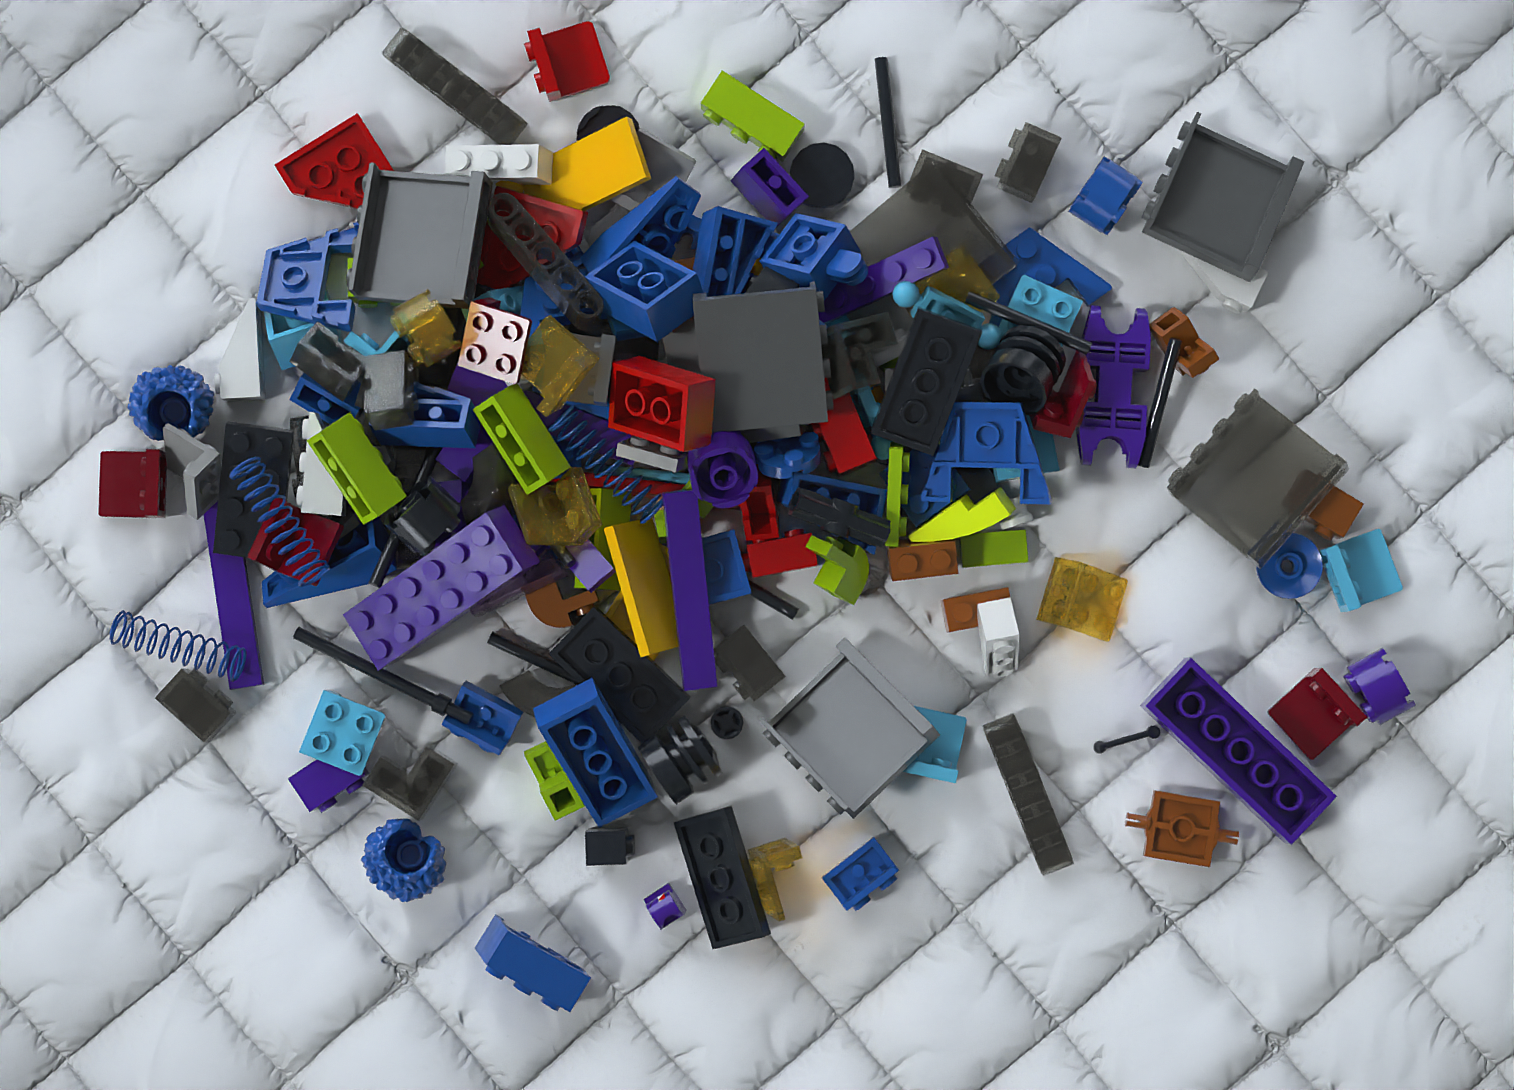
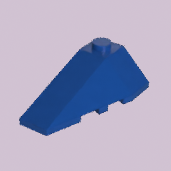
M675 176L595 240L580 257L588 273L592 272L633 241L667 258H672L676 250L674 245L681 231L686 229L701 194Z
M380 516L364 525L361 522L350 533L338 540L327 564L330 566V569L320 579L317 586L307 585L300 587L298 586L299 580L274 571L262 581L263 605L266 608L369 584L368 582L389 537ZM396 556L392 561V564L388 570L387 575L397 570Z

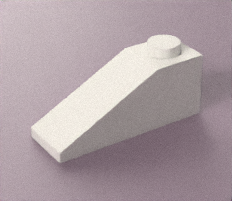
M1178 249L1213 295L1223 301L1222 306L1235 313H1241V310L1247 312L1252 308L1267 277V271L1259 269L1251 282H1248Z
M256 298L248 299L220 362L219 374L214 377L215 392L220 394V399L225 402L266 400L262 311H260L256 303Z

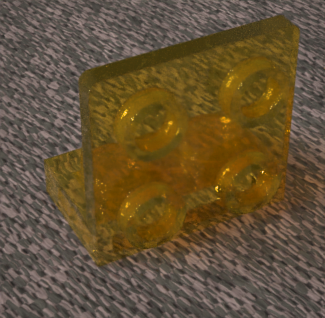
M963 243L945 255L949 269L916 283L920 294L929 285L962 303L965 302L969 291L995 302L1000 298L998 291ZM968 305V306L972 307L973 309H975V310H977V311H979V312L982 311V310H980V309H978V308H975V307H973V306H971V305Z
M551 315L543 319L529 338L522 369V375L541 391L540 395L544 399L536 409L545 417H548L564 406L600 359Z
M571 467L554 485H543L528 495L520 484H511L508 487L512 504L528 545L582 546L603 525L582 467Z
M1055 557L1036 620L1065 627L1109 642L1128 580L1079 561Z
M784 837L747 849L750 857L748 860L753 876L757 881L763 908L767 915L772 916L779 922L785 920V915L771 869L775 868V871L789 869L795 866L794 861L803 858L799 845Z

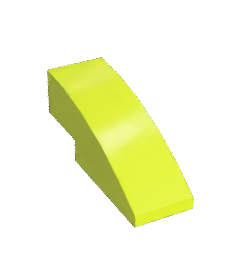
M1002 487L975 505L966 494L916 528L908 535V538L911 542H934L970 535L1008 517L1016 507Z

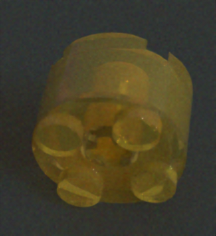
M429 289L392 309L394 315L390 317V323L399 338L405 335L411 344L408 346L409 349L407 351L416 366L424 364L427 368L462 348L460 339L453 342L452 334L456 331L436 298L432 301L427 299L431 295Z

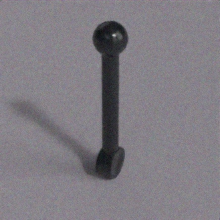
M1149 726L1146 731L1105 743L1097 741L1093 749L1096 753L1102 754L1108 748L1146 737L1156 739L1160 736V729L1157 726Z

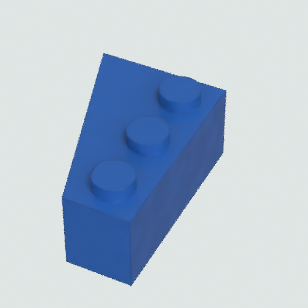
M720 206L702 214L692 270L698 275L703 293H706L707 297L740 294L750 276L748 274L755 261L760 258L769 235L774 232L778 223Z
M382 368L369 421V427L381 445L476 448L481 422L472 410L475 406L471 399L436 386L431 388L422 385L416 379L410 377L406 379L394 375L391 370Z
M792 472L793 478L780 479L776 501L788 509L791 496L799 487L816 492L827 498L834 497L859 506L860 510L876 516H883L887 497L886 489L812 474L803 475L802 472ZM833 534L836 537L860 546L866 553L875 555V546L850 536L845 538Z
M495 914L475 946V950L487 965L485 970L500 980L504 976L515 981L513 986L529 996L532 992L542 996L541 1002L555 1011H558L561 1007L571 1012L591 979L588 973L548 947L547 949L530 939L531 936L524 931L519 933L503 922V918Z

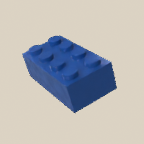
M593 678L533 708L539 731L598 828L658 798L650 774Z

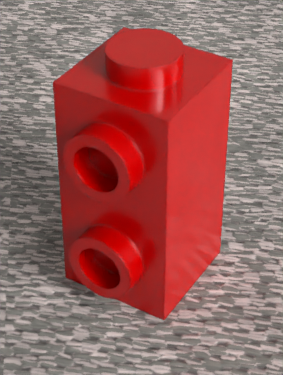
M804 528L785 531V538L752 540L753 544L746 546L747 553L741 554L746 573L751 572L754 579L817 567L816 553L805 547L812 533L805 534Z

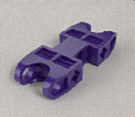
M1091 305L1082 339L1092 342L1086 358L1090 364V369H1096L1097 386L1094 402L1086 403L1082 424L1080 427H1076L1081 465L1091 466L1093 451L1097 450L1100 441L1112 439L1119 443L1122 448V454L1126 455V468L1136 469L1146 437L1147 405L1131 404L1133 372H1146L1149 370L1151 334L1148 314L1145 308H1136L1133 324H1130L1129 330L1124 334H1115L1108 330L1105 320L1101 318V306Z

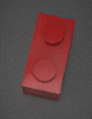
M756 464L758 470L757 485L749 493L750 496L740 504L746 541L779 538V508L776 501L777 495L774 478L762 474L759 471L758 464Z

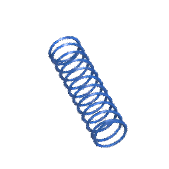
M574 406L569 407L549 427L548 432H553L566 423L559 433L557 441H563L575 433L567 445V450L571 451L584 442L576 454V460H581L593 452L585 464V469H590L602 461L594 473V478H600L611 471L606 477L603 487L608 488L619 481L613 490V497L620 496L629 490L622 500V506H627L637 500L631 509V515H637L645 510L640 519V524H644L663 506V499L658 501L662 494H658L649 503L634 512L637 505L652 488V484L625 503L630 493L643 479V475H640L630 485L616 493L623 481L632 472L634 466H631L623 474L607 484L610 477L625 460V458L621 457L607 470L597 475L616 448H612L596 462L589 465L593 457L607 441V438H604L579 457L583 449L597 433V429H594L582 440L570 447L578 434L587 425L588 420H584L561 438L565 430L579 414V411H575L568 416L574 409Z
M253 457L242 462L231 471L229 478L235 480L249 474L259 465L263 467L259 475L242 482L237 487V490L246 489L260 477L268 476L270 478L265 486L259 487L247 494L244 501L254 499L267 488H276L273 496L255 504L251 511L255 512L262 509L275 498H283V502L279 507L263 514L257 522L262 523L270 519L281 509H290L286 518L267 527L264 533H271L286 521L296 519V525L275 537L271 544L281 542L294 531L303 530L304 533L299 540L286 545L278 554L283 555L295 548L299 543L310 541L311 544L305 551L287 560L285 565L294 564L307 553L317 552L318 555L312 562L292 573V576L296 577L314 564L324 563L325 565L317 567L303 576L298 586L304 587L316 582L330 569L326 560H318L321 551L311 549L314 540L304 538L307 530L298 527L300 523L298 517H290L293 508L291 506H284L286 497L277 495L279 486L271 484L273 476L264 473L266 465L260 463L261 458ZM259 460L257 463H253L241 468L242 466L251 461ZM250 468V469L247 470L246 472H244V473H242V474H240V475H237V474H239L240 472H242V471H244V470ZM321 570L309 581L305 582L304 584H301L307 577Z
M124 610L116 615L112 623L109 638L112 645L117 644L123 636L122 646L124 649L127 648L133 637L134 622L137 619H141L143 626L135 640V652H138L143 646L146 626L152 622L155 625V630L152 632L146 647V654L148 656L155 649L158 629L164 626L167 629V633L159 647V659H162L167 652L170 633L173 630H177L179 637L171 651V663L177 660L181 649L182 637L188 633L190 634L191 641L187 645L182 658V665L184 667L188 665L191 659L194 640L200 637L203 644L195 658V670H198L202 665L206 644L209 641H213L215 648L207 662V674L212 672L216 663L218 648L223 644L226 646V653L219 666V678L224 676L230 652L234 648L238 649L231 663L230 680L232 682L236 681L243 671L246 661V650L244 647L239 648V646L234 645L229 648L225 641L217 645L214 638H209L205 641L202 634L193 637L189 630L181 634L178 627H173L169 630L166 623L157 626L156 621L153 619L145 622L144 617L137 616L133 618L132 613H126ZM127 615H129L131 617V622L126 629ZM124 617L122 631L118 639L113 642L116 628ZM130 628H131V632H130L129 639H128V641H127V643H126V645H125L128 632H129V630H130ZM141 634H142V639H141L140 645H139L138 648H137L139 638H140V636H141ZM153 637H154V642H153L152 648H151V650H150V652H149L150 645H151L152 639H153ZM165 641H166V645H165L164 651H163V653H162V655H161L162 648H163L164 643H165ZM177 645H178L177 652H176L175 657H174V659H173L175 649H176V647H177ZM189 648H190L189 655H188V658H187V660H186V656H187L188 650H189ZM243 650V660L241 664V651ZM238 657L237 669L235 675L233 676L234 664Z

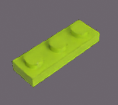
M891 442L889 448L886 519L891 521V531L887 541H885V546L894 547L899 546L900 536L906 537L907 517H901V504H908V485L902 484L903 472H909L910 452H904V445L896 442Z

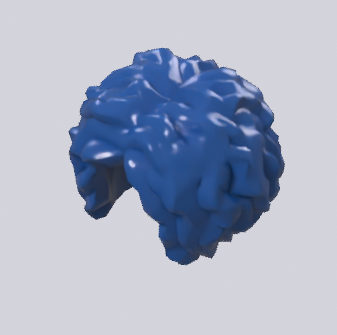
M168 365L167 368L154 367L151 372L145 371L138 375L137 382L132 387L133 391L130 392V403L127 408L130 411L129 415L134 417V424L140 430H143L150 439L164 440L163 427L167 423L177 429L187 431L193 438L198 434H202L206 427L210 425L209 416L214 411L212 408L214 392L210 390L208 384H205L203 375H200L198 372H192L190 368H185L181 365L176 367Z
M389 819L383 827H377L376 832H372L366 838L367 842L364 848L366 854L361 858L362 866L366 869V876L370 877V883L376 884L377 890L387 893L389 898L393 900L399 898L401 902L421 899L423 895L431 894L433 887H437L444 881L442 874L447 863L443 859L445 848L441 846L440 841L434 836L422 837L420 826L416 822H412L410 819Z

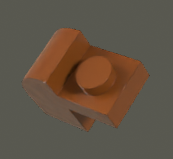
M1171 308L1149 324L1150 331L1164 354L1166 353L1169 338L1182 340L1175 368L1182 376L1187 373L1190 377L1194 378L1196 375L1207 371L1212 364L1219 360L1215 349L1199 338L1190 319L1177 308Z
M554 576L522 588L535 617L544 624L556 628L573 627L574 624L570 613L575 612L577 617L585 615L594 607V604L600 602L596 590L592 593L586 591L564 600Z

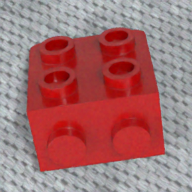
M586 21L544 35L541 34L540 28L527 31L530 41L524 43L529 61H536L539 68V73L534 74L539 93L546 91L549 102L609 83V72L593 23Z

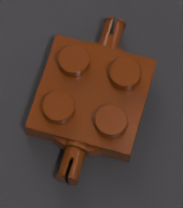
M1153 790L1151 807L1146 816L1129 812L1126 814L1127 819L1138 820V822L1125 820V827L1144 829L1145 844L1143 856L1210 867L1212 852L1217 842L1237 845L1238 839L1225 836L1239 837V831L1220 828L1218 821L1220 801Z

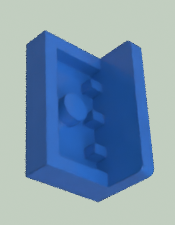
M466 680L461 686L454 704L474 713L471 723L467 725L447 715L442 722V726L448 728L452 734L458 737H465L478 744L486 752L501 755L510 742L524 711Z
M872 837L821 878L846 911L852 907L857 911L871 900L868 894L879 887L883 891L897 880L894 874L899 869L877 840Z

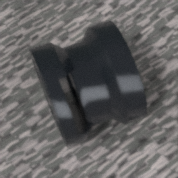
M730 706L721 707L716 710L710 722L714 734L726 740L738 736L744 724L741 713Z

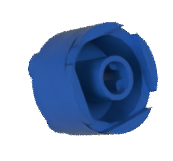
M1104 156L1095 168V172L1081 189L1068 212L1100 233L1108 235L1127 209V204L1137 193L1143 182L1137 176Z

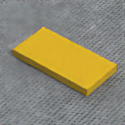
M624 117L553 153L551 185H523L524 193L587 211L650 180L651 176L632 119Z
M651 517L644 524H640V520H635L604 528L640 657L677 648L678 638L672 584L653 518Z

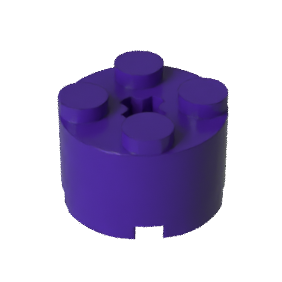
M739 430L712 432L711 443L708 446L688 452L687 464L692 490L697 498L712 503L714 507L729 508L743 503L750 496L749 493L754 486L756 487L758 470L754 451L750 442Z
M1383 648L1348 666L1347 670L1349 673L1343 676L1352 693L1360 692L1365 702L1360 704V707L1367 716L1368 721L1371 723L1377 721L1379 725L1416 706L1414 700L1406 701L1405 697L1410 695V692L1393 662L1383 661L1381 658L1387 654Z

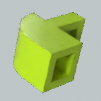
M811 535L805 547L825 559L813 583L832 596L855 605L869 574V561L865 551L860 546L840 537L835 540L826 536L825 540H821Z
M546 741L524 751V756L539 783L540 794L555 821L585 807Z

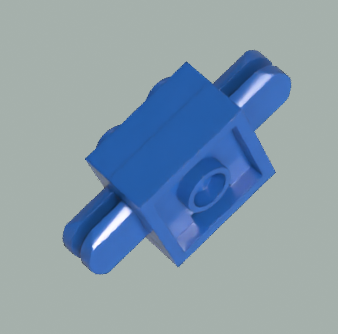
M795 213L780 234L772 232L769 235L760 256V263L763 268L766 266L799 284V288L810 287V282H815L816 292L823 291L824 300L838 282L856 286L868 274V266L845 224Z

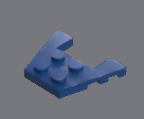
M358 222L353 223L354 228L341 232L338 231V228L326 231L325 237L312 241L303 238L266 250L256 302L260 311L351 332L356 309L353 300L324 301L331 255L334 253H352L351 246L353 238L357 237Z
M1030 227L976 265L985 297L1007 307L1023 275L1053 288L1068 280L1087 307L1112 289L1108 282Z
M586 268L525 278L520 316L532 320L525 356L547 353V342L542 330L546 328L607 319L611 331L618 341L644 337L645 335L595 308L584 278L589 274Z
M955 402L945 425L937 455L929 471L930 475L925 489H923L921 501H953V467L1020 469V504H1052L1051 494L1023 404L1007 402Z

